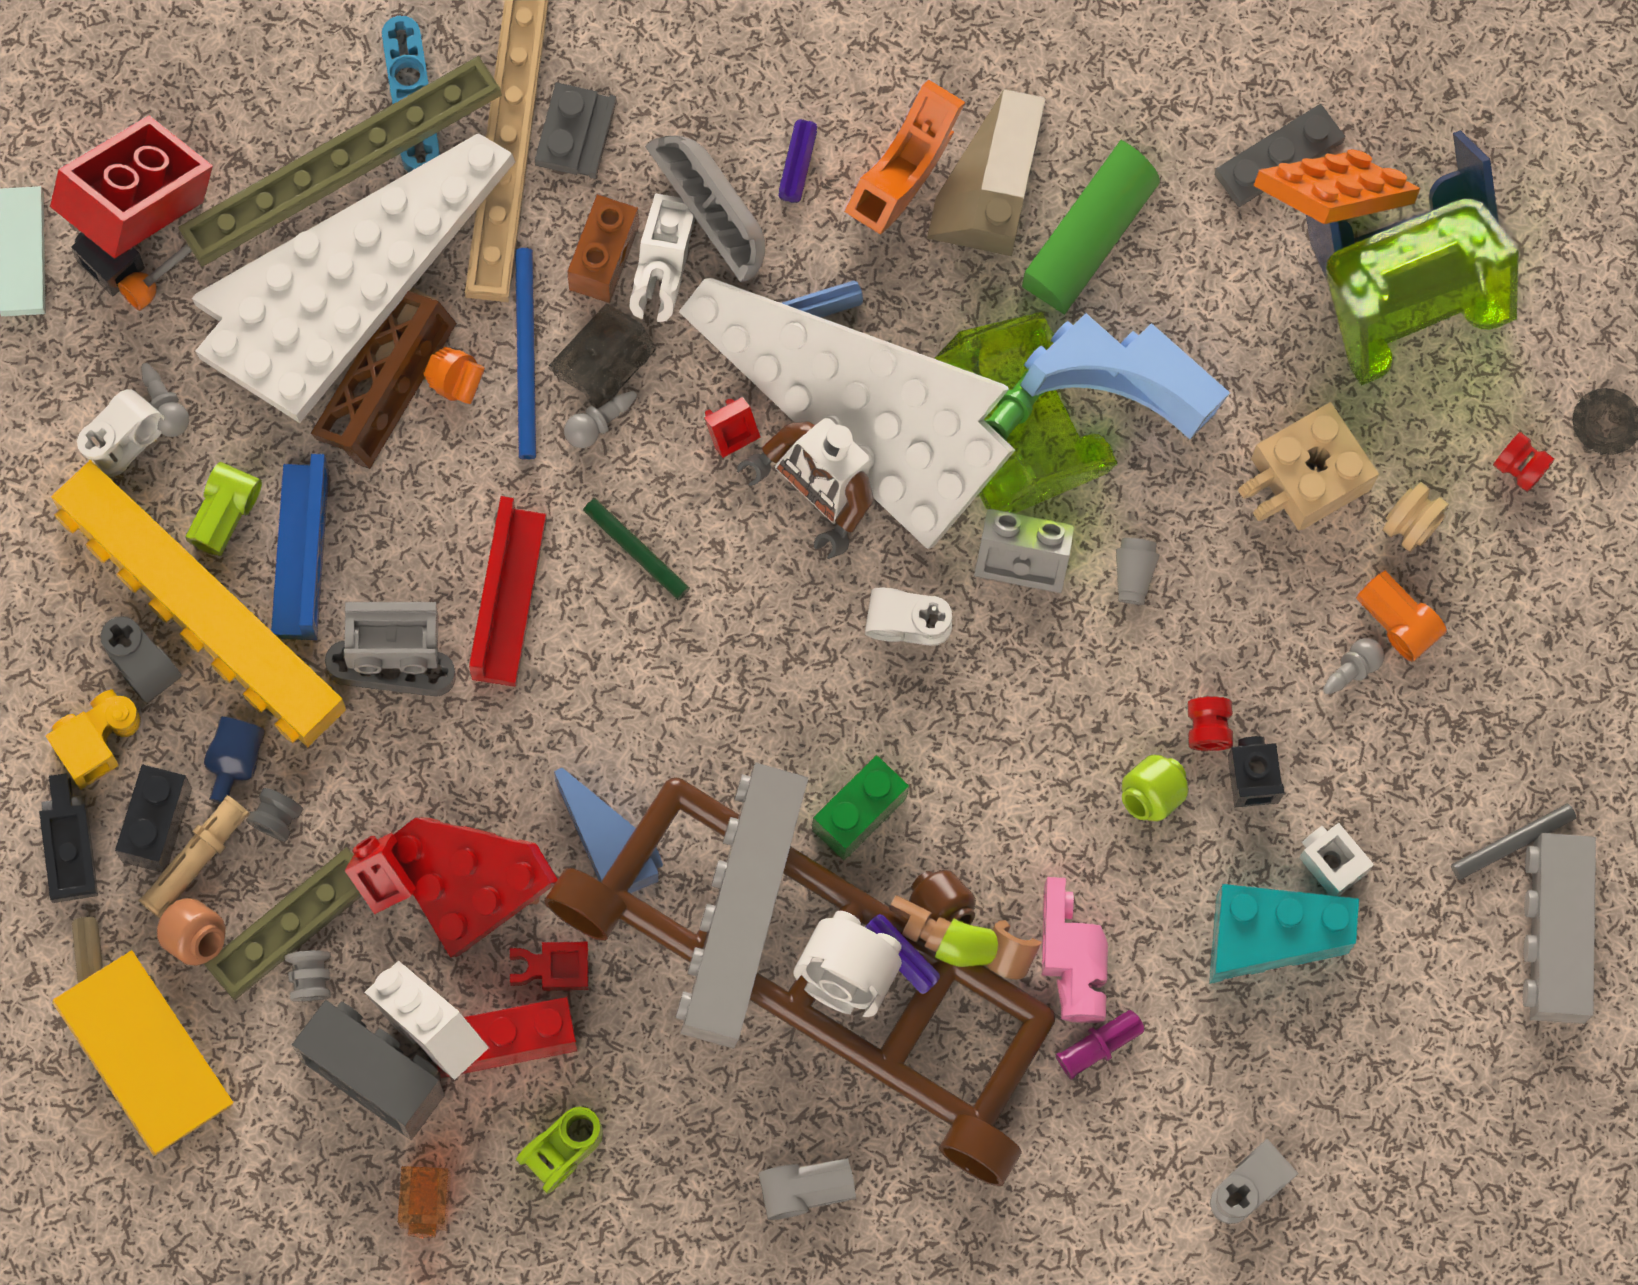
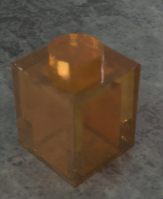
M401 1167L397 1222L401 1229H408V1236L435 1238L436 1230L447 1231L451 1185L449 1168Z

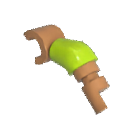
M898 895L895 896L889 908L890 911L908 919L902 935L916 943L919 938L926 941L925 947L936 952L935 958L957 967L986 965L989 970L997 975L1009 979H1023L1027 975L1042 943L1034 938L1022 940L1008 933L1011 926L1006 920L995 923L992 930L965 924L955 918L952 922L941 917L936 921L930 918L932 912Z

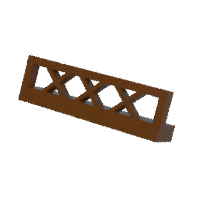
M410 291L405 294L400 303L358 353L311 431V435L316 440L343 449L356 464L371 469L424 380V372L430 356L443 348L457 324L439 301ZM406 304L418 307L411 320L398 325L397 318ZM394 340L395 347L390 356L376 361L375 355L380 346ZM372 377L373 384L369 391L355 398L353 391L358 383ZM350 414L351 421L342 436L330 432L338 418Z

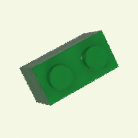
M876 755L813 817L812 831L844 861L907 799L909 785Z

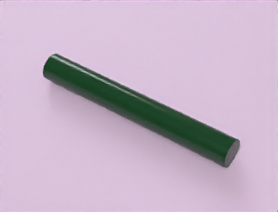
M593 498L586 504L583 511L677 600H680L689 591L690 587L596 498Z

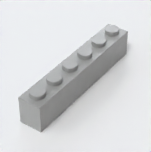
M756 762L750 776L741 775L735 795V801L742 802L739 818L730 817L723 844L731 846L727 862L718 860L711 887L719 889L715 905L706 904L699 930L707 932L703 949L694 948L687 974L696 977L691 993L682 992L675 1017L684 1020L680 1032L682 1035L732 1049L735 1048L739 1041L809 777Z

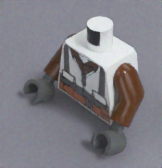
M824 418L817 425L809 421L789 423L762 447V454H753L741 462L737 467V472L739 473L748 465L752 466L756 470L757 475L748 485L753 486L769 475L771 462L777 463L775 469L833 524H837L833 530L819 534L814 540L815 549L822 548L829 541L831 542L832 551L827 559H830L848 550L849 539L846 534L854 532L872 505L873 492L868 477L871 460L853 441L851 431L845 426L836 425L831 419Z

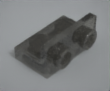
M606 303L549 364V367L555 376L583 392L590 404L598 410V408L617 395L625 383L648 361L649 357L655 352L656 347L640 322Z

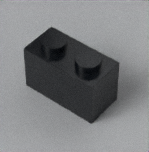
M141 765L115 848V852L122 863L161 873L167 868L192 791L186 775Z

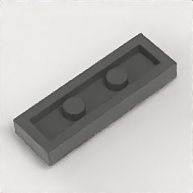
M1320 103L1217 167L1214 175L1236 205L1241 207L1264 192L1254 186L1259 170L1276 167L1280 163L1291 164L1301 162L1305 158H1320L1344 143L1346 136Z

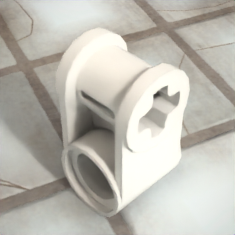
M126 389L114 396L109 405L89 425L82 429L77 439L78 449L84 457L91 459L108 477L117 476L124 472L129 464L161 435V431L158 430V421L160 418L164 420V415L132 389ZM93 436L100 443L98 447L91 440ZM111 452L117 458V462H114L109 456Z
M882 587L871 590L865 628L866 636L882 641H903L929 646L939 645L949 638L952 631V610L949 604L942 598L907 593L893 588ZM929 614L938 615L935 628L926 627Z

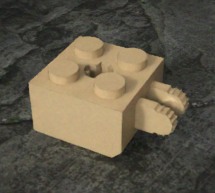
M1329 402L1258 443L1251 460L1260 474L1239 487L1238 491L1243 499H1246L1269 486L1275 497L1264 501L1254 510L1253 514L1256 519L1262 521L1285 509L1298 531L1369 492L1379 473L1335 407ZM1307 463L1318 465L1322 469L1321 472H1317V467L1314 470L1309 469Z

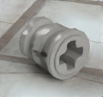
M311 950L285 955V961L292 963L293 971L288 972L289 983L294 985V991L290 992V1000L304 1002L331 998V992L326 988V981L330 980V970L325 969L324 961L331 958V952Z

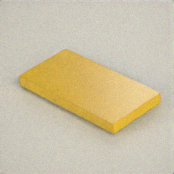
M132 950L53 999V1005L153 1156L233 1106L234 1102Z

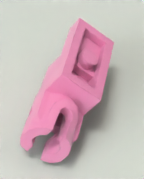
M1047 877L1044 885L1042 976L1061 977V980H1056L1062 1020L1080 1023H1101L1106 1018V995L1102 992L1094 991L1092 987L1100 988L1107 981L1108 942L1101 925L1065 923V919H1072L1073 892H1065L1066 878Z

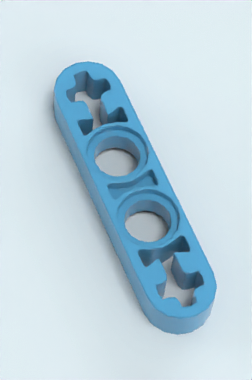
M407 16L392 17L382 28V41L392 104L429 84L421 32L418 24ZM405 30L408 36L406 41L409 55L400 56L398 41L395 39L397 36L396 31ZM404 68H413L420 73V78L415 84L404 86L396 80L397 73ZM437 133L423 140L424 151L428 153L425 157L426 162L417 163L416 157H413L416 152L415 145L400 153L402 164L408 173L440 155Z

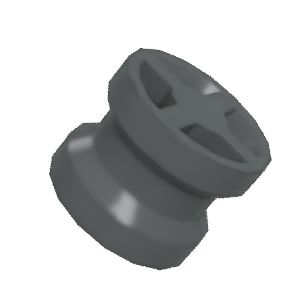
M263 788L259 795L260 805L256 811L249 813L246 821L258 831L279 841L286 842L291 834L289 826L292 820L299 818L304 809L291 798L272 789Z

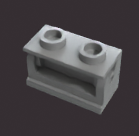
M345 602L346 649H344V657L347 668H354L356 672L363 674L379 673L382 668H400V671L404 673L420 674L426 672L427 668H438L439 616L436 602Z

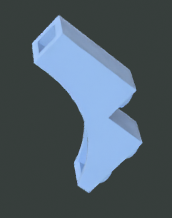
M1087 313L1074 325L1069 321L1065 322L1051 338L1054 344L1047 350L1040 346L1033 352L1024 364L1028 372L1020 383V386L1032 397L1047 391L1064 388H1091L1115 393L1150 408L1164 417L1189 439L1217 413L1230 394L1227 389L1152 323L1140 335L1132 331L1120 344Z

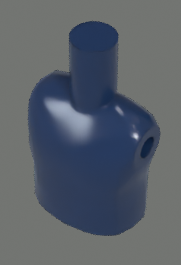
M220 717L215 736L204 758L206 769L217 775L209 800L221 804L224 798L230 795L234 780L247 781L253 778L257 768L259 749L266 732L263 728L234 718Z

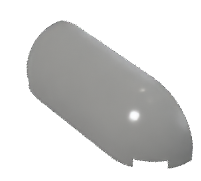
M665 136L650 141L645 146L738 280L745 282L752 279L759 271L764 260V234L757 220L711 155L702 145L683 136Z

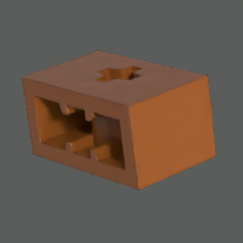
M598 194L596 195L567 271L569 290L607 303L611 302L639 228L638 207Z

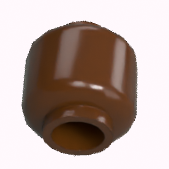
M939 870L934 873L926 871L912 883L911 890L913 892L909 901L932 912L930 918L937 921L941 917L949 922H952L955 918L965 924H972L975 918L976 898L951 870Z

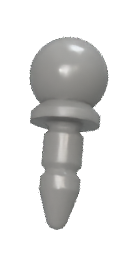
M143 363L141 366L142 381L152 399L149 404L164 415V420L160 418L158 421V430L167 437L181 435L189 425L187 410L178 403L179 399L175 393H168L159 373L148 363Z
M634 391L619 394L612 401H608L598 408V410L593 406H589L586 409V414L578 413L571 416L564 427V435L568 443L576 448H587L593 445L599 433L605 434L608 432L607 423L618 417L620 412L623 413L628 410L636 399L637 394Z
M1370 638L1357 640L1351 646L1349 652L1342 656L1341 667L1329 676L1323 688L1324 693L1332 694L1340 691L1353 679L1361 681L1368 676V673L1377 671L1384 661L1382 646L1376 640Z

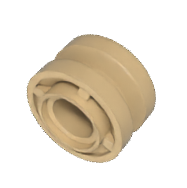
M1422 482L1414 489L1410 488L1400 498L1387 515V523L1382 529L1390 537L1402 534L1401 546L1409 552H1412L1417 545L1421 547L1445 518L1446 515L1443 513L1449 506V503L1441 497L1430 501L1428 499L1430 488Z

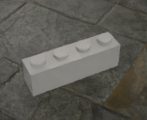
M1541 833L1533 842V846L1527 847L1525 856L1526 873H1532V890H1527L1524 913L1525 917L1532 918L1531 935L1525 936L1523 948L1524 961L1531 962V979H1525L1523 985V1006L1530 1007V1020L1585 1024L1593 1017L1596 837Z

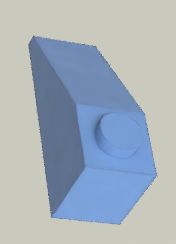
M560 768L554 771L556 785L598 881L601 882L634 832L635 827L564 768ZM655 848L628 890L629 893L658 882L657 869L662 867L663 863L657 848Z

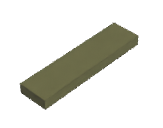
M347 847L226 945L216 957L204 963L205 967L234 1001L284 961L285 955L295 952L361 897V894L344 871L353 857V854Z

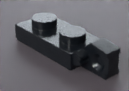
M67 773L49 776L52 800L41 802L42 811H39L50 900L52 903L98 896L88 809L84 803V797H73L71 778H68Z

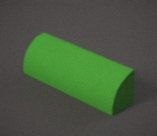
M1122 139L1119 141L1026 269L1022 288L1065 315L1160 184V178L1156 169L1145 156Z

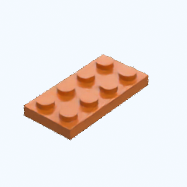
M1350 149L1346 153L1326 154L1325 157L1305 158L1301 162L1291 164L1280 163L1276 167L1261 169L1254 183L1256 188L1323 224L1415 204L1420 191L1419 187L1406 181L1407 176L1404 173L1392 168H1381L1372 163L1370 155L1354 149Z

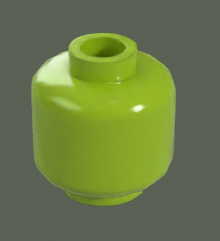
M1149 755L1124 776L1121 784L1122 802L1128 812L1139 820L1156 822L1163 820L1186 800L1189 792L1186 771L1183 766L1175 759L1166 758L1161 755Z

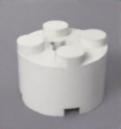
M837 911L833 918H825L818 923L793 970V974L796 980L802 975L808 982L804 990L826 1006L849 1015L853 1008L865 1009L862 1017H872L880 1008L901 967L902 962L899 952L902 946L900 942L890 935L884 933L876 934L861 926V922L854 915L845 911Z

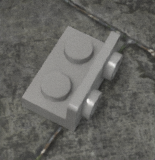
M988 509L974 576L1061 593L1070 557L1074 526Z

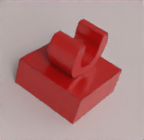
M743 397L736 401L733 399L725 400L726 406L714 413L710 409L705 411L704 419L714 447L722 458L761 438L752 410Z

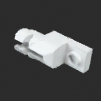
M655 193L641 240L639 264L630 297L629 307L633 315L640 319H643L647 298L652 299L657 279L662 280L659 293L661 304L657 322L667 321L673 314L688 256L689 239L695 222V217L682 198Z

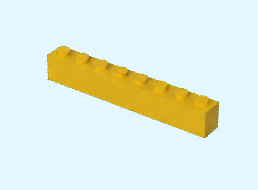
M91 460L51 496L58 509L54 514L56 519L72 534L80 530L89 539L85 544L86 547L99 561L105 563L110 559L121 569L116 575L132 592L136 593L139 589H142L152 599L148 606L161 620L167 623L172 618L183 628L179 635L195 652L198 653L204 648L215 659L210 663L211 666L224 680L230 683L235 678L246 688L242 695L258 712L262 713L267 708L278 719L274 726L291 743L299 739L306 747H309L346 711L343 699Z

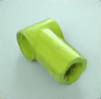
M223 462L217 463L207 480L204 490L205 499L185 536L187 542L211 555L221 556L242 515L246 516L252 510L260 494L262 480Z

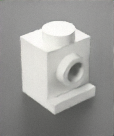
M1340 823L1336 824L1329 831L1321 826L1302 842L1306 849H1304L1299 859L1328 892L1327 895H1342L1366 876L1374 865ZM1326 855L1335 856L1339 863L1338 867L1331 869L1323 857Z

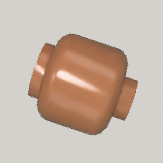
M185 898L174 902L161 915L157 925V939L160 946L186 965L198 966L207 963L220 953L224 945L226 926L222 917L196 899Z

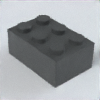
M325 999L292 1043V1047L299 1060L412 1141L445 1096L440 1084L441 1078L437 1075L438 1070L418 1055H415L412 1061L404 1056V1052L399 1048L401 1044L384 1030L378 1028L375 1033H372L366 1029L367 1026L361 1021L363 1017L346 1003L341 1001L336 1007Z

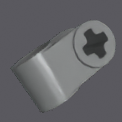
M1266 1139L1237 1165L1238 1168L1214 1190L1210 1199L1211 1211L1223 1223H1239L1247 1218L1264 1201H1269L1299 1173L1274 1145ZM1238 1192L1243 1199L1239 1205H1234L1231 1208L1226 1203V1200L1230 1195Z

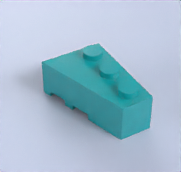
M1222 884L1216 894L1209 984L1247 974L1253 975L1289 965L1295 966L1349 954L1355 946L1357 939L1359 898Z

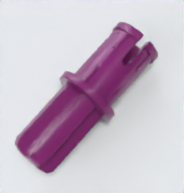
M1128 1010L1097 1030L1093 1027L1090 1028L1088 1036L1064 1051L1055 1054L1056 1059L1067 1077L1072 1080L1076 1075L1104 1058L1109 1061L1112 1058V1052L1143 1034L1145 1030L1144 1025L1134 1011Z

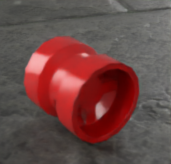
M1519 432L1498 456L1493 466L1503 474L1510 473L1516 478L1517 485L1528 493L1545 474L1555 458L1546 451H1537L1532 447L1531 439L1522 432ZM1531 456V460L1526 464L1522 471H1520L1519 469L1521 468V466Z
M1216 696L1198 697L1189 700L1187 703L1188 717L1193 721V725L1188 733V747L1197 751H1221L1233 747V731L1228 727V720L1233 714L1232 701L1228 698Z

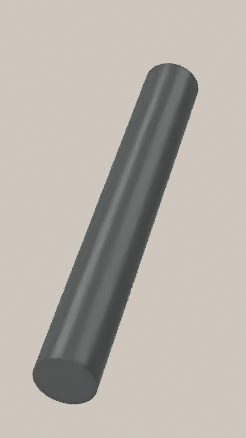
M1567 803L1451 864V869L1456 878L1462 880L1534 842L1541 833H1551L1576 819L1575 811Z

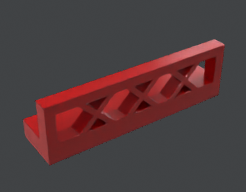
M500 496L469 669L471 679L474 681L516 687L547 516L545 513L515 509V502L512 497Z

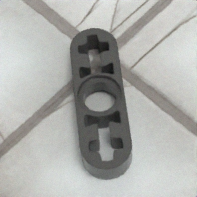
M345 641L333 644L325 656V665L330 678L334 682L346 686L437 697L448 693L453 688L456 680L452 660L441 652H438V665H441L442 673L447 674V676L439 677L435 684L429 683L428 675L421 673L415 674V682H409L411 674L404 672L399 677L390 680L381 677L379 673L364 676L365 674L356 672L354 668H348V672H341L339 664L334 662L335 660L343 659L344 649H346ZM427 668L426 672L431 671L432 668Z

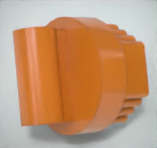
M443 347L439 352H435V354L430 356L424 376L429 387L435 389L440 396L450 401L459 400L471 404L485 368L477 364L473 356L461 350Z

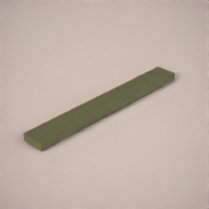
M478 55L178 227L179 232L201 267L502 96L501 89Z

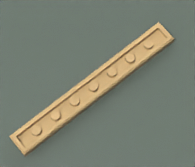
M505 0L494 75V80L500 87L502 96L491 101L486 138L511 152L515 163L476 209L465 298L509 302L549 0Z

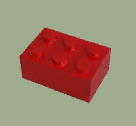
M148 115L58 169L50 207L115 259L202 204L213 165Z

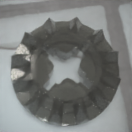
M1610 388L1596 389L1585 394L1576 404L1571 417L1574 437H1578L1584 444L1585 451L1592 450L1600 453L1601 457L1614 454L1620 456L1634 446L1638 440V406L1623 392ZM1608 408L1610 422L1617 424L1619 427H1612L1607 437H1604L1602 426L1595 424V421L1600 420Z

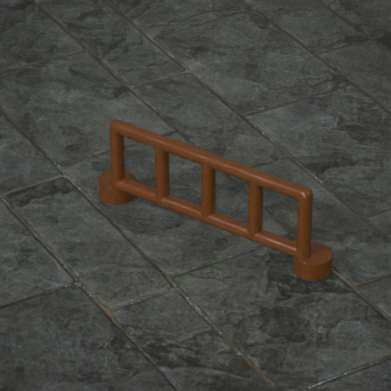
M670 778L662 786L601 882L579 870L565 868L544 902L562 921L589 937L606 941L619 920H622L690 963L694 948L703 949L707 932L698 930L697 934L629 893L628 890L680 810L723 837L725 836L730 817L738 819L739 814L682 778ZM790 846L783 872L784 875L839 908L838 911H845L859 919L861 925H867L875 916L881 914L901 934L903 933L908 919L890 911V907ZM906 938L939 973L940 979L924 994L918 990L915 991L880 1049L812 1007L816 999L804 990L808 982L802 975L798 980L794 981L789 991L757 972L750 1001L951 1125L939 1146L940 1152L951 1163L972 1177L993 1186L1001 1187L1004 1185L1022 1151L1011 1138L993 1126L1055 1023V1013L1049 1006L983 965L957 967L935 958L936 952L925 947L926 941L919 938L916 943ZM954 980L1023 1022L974 1106H971L904 1064Z

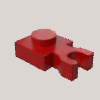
M588 941L542 942V954H533L524 948H510V961L523 960L528 964V968L524 973L510 974V986H523L535 979H542L543 991L589 990Z

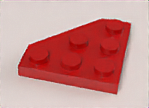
M415 817L393 834L397 842L391 852L415 885L416 889L413 895L450 958L458 957L551 889L558 880L538 845L533 842L497 836L495 833L466 826H455L428 817Z

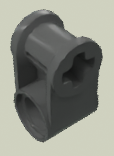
M124 616L115 617L103 626L101 643L109 658L122 672L121 674L146 705L182 677L179 670L159 646H155L140 626L131 618ZM122 634L125 638H130L132 644L127 648L117 644L115 640L117 636Z

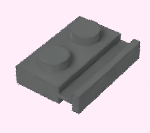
M556 82L536 152L535 166L574 175L582 174L589 176L591 179H596L617 103L616 96L599 95L597 91Z

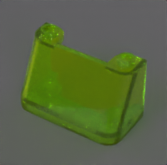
M1462 199L1340 249L1327 260L1326 278L1347 360L1352 373L1361 386L1381 378L1392 368L1393 355L1387 344L1447 318L1462 313L1472 326L1484 330L1495 329L1517 320L1519 251L1481 202L1473 199Z
M1038 312L959 331L934 359L1002 383L1009 390H1012L1023 374L1028 371L1024 364L1033 352L1040 346L1047 350L1054 344L1051 341L1054 332L1049 327L1043 313ZM1057 391L1044 392L1032 406L1031 416L1024 423L1018 424L1010 433L1006 441L1015 451L982 489L979 496L987 510L993 509L1016 514L1108 474L1118 464L1110 444L1104 437L1096 433L1080 438ZM997 405L986 416L984 421L991 417L993 412L998 408Z

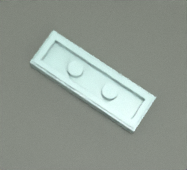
M41 186L0 188L1 317L46 314L44 192Z

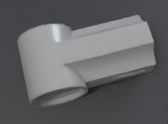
M848 1158L801 1168L798 1164L784 1165L758 1173L768 1220L794 1217L807 1213L809 1208L856 1199L854 1179Z

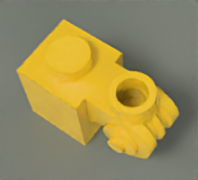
M113 689L104 691L96 696L90 703L93 709L86 713L83 711L77 716L69 714L61 718L52 726V732L45 735L80 790L119 766L107 746L108 736L114 732L117 736L129 737L139 729L141 717L135 704L127 697L117 696Z

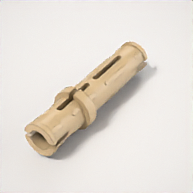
M227 795L210 818L202 826L197 825L193 829L194 836L189 840L188 844L178 853L156 882L138 901L160 919L164 911L186 890L207 862L216 853L221 854L226 847L223 844L244 819L248 817L249 812Z

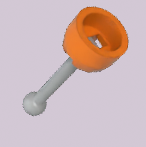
M186 244L150 275L143 272H133L118 283V288L124 298L138 311L144 309L156 296L155 281L192 252L189 246Z

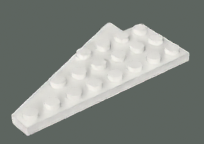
M713 278L704 279L679 310L680 314L794 422L809 421L817 425L824 418H828L836 425L847 427L852 433L853 441L871 460L868 477L873 498L927 549L933 548L1015 451L1007 441L984 421L986 416L1009 390L1002 383Z

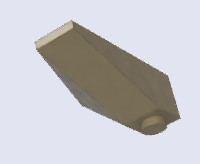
M1007 89L1002 91L936 196L927 239L1012 256L1046 100L1045 97Z

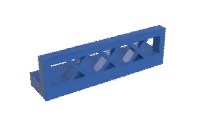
M311 454L310 465L283 464L271 631L279 639L317 640L329 480V469L325 454Z

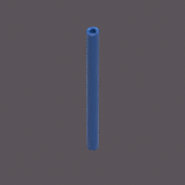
M529 248L515 250L519 458L522 460L536 458L533 250Z

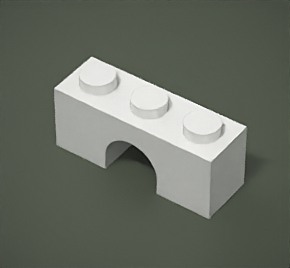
M400 961L396 962L390 969L383 971L377 977L375 983L365 991L366 995L392 1026L411 1043L415 1044L417 1042L432 1061L454 1080L489 1048L457 1009Z

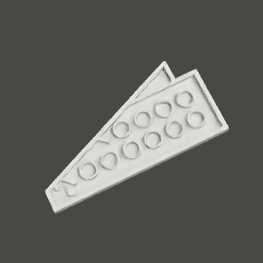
M478 133L199 291L192 297L194 304L208 315L220 321L196 349L195 352L199 359L301 423L400 303L405 294L410 291L515 163L513 154Z

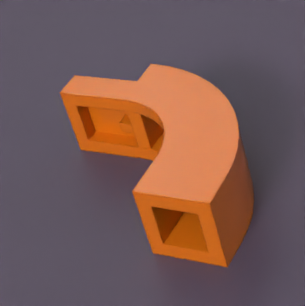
M930 80L925 82L894 141L877 164L860 178L844 212L880 235L888 229L903 213L936 166L954 133L952 128L965 102Z

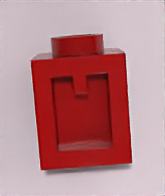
M389 833L380 839L373 835L358 843L353 848L352 852L354 855L344 870L374 914L411 897L416 889L391 852L397 842L393 833Z

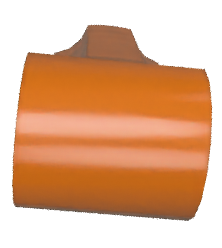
M1386 570L1373 578L1356 597L1362 606L1386 629L1391 645L1408 661H1415L1447 633L1446 626L1439 615L1424 603L1417 604Z

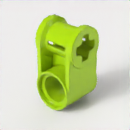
M584 1107L571 1108L546 1131L534 1138L518 1154L516 1161L520 1165L526 1164L544 1183L542 1189L549 1194L560 1186L575 1171L577 1166L599 1146L603 1137L602 1125L596 1114L590 1109ZM585 1119L593 1123V1133L586 1141L576 1142L569 1138L568 1132L573 1122ZM541 1155L544 1156L554 1169L551 1170L539 1157Z

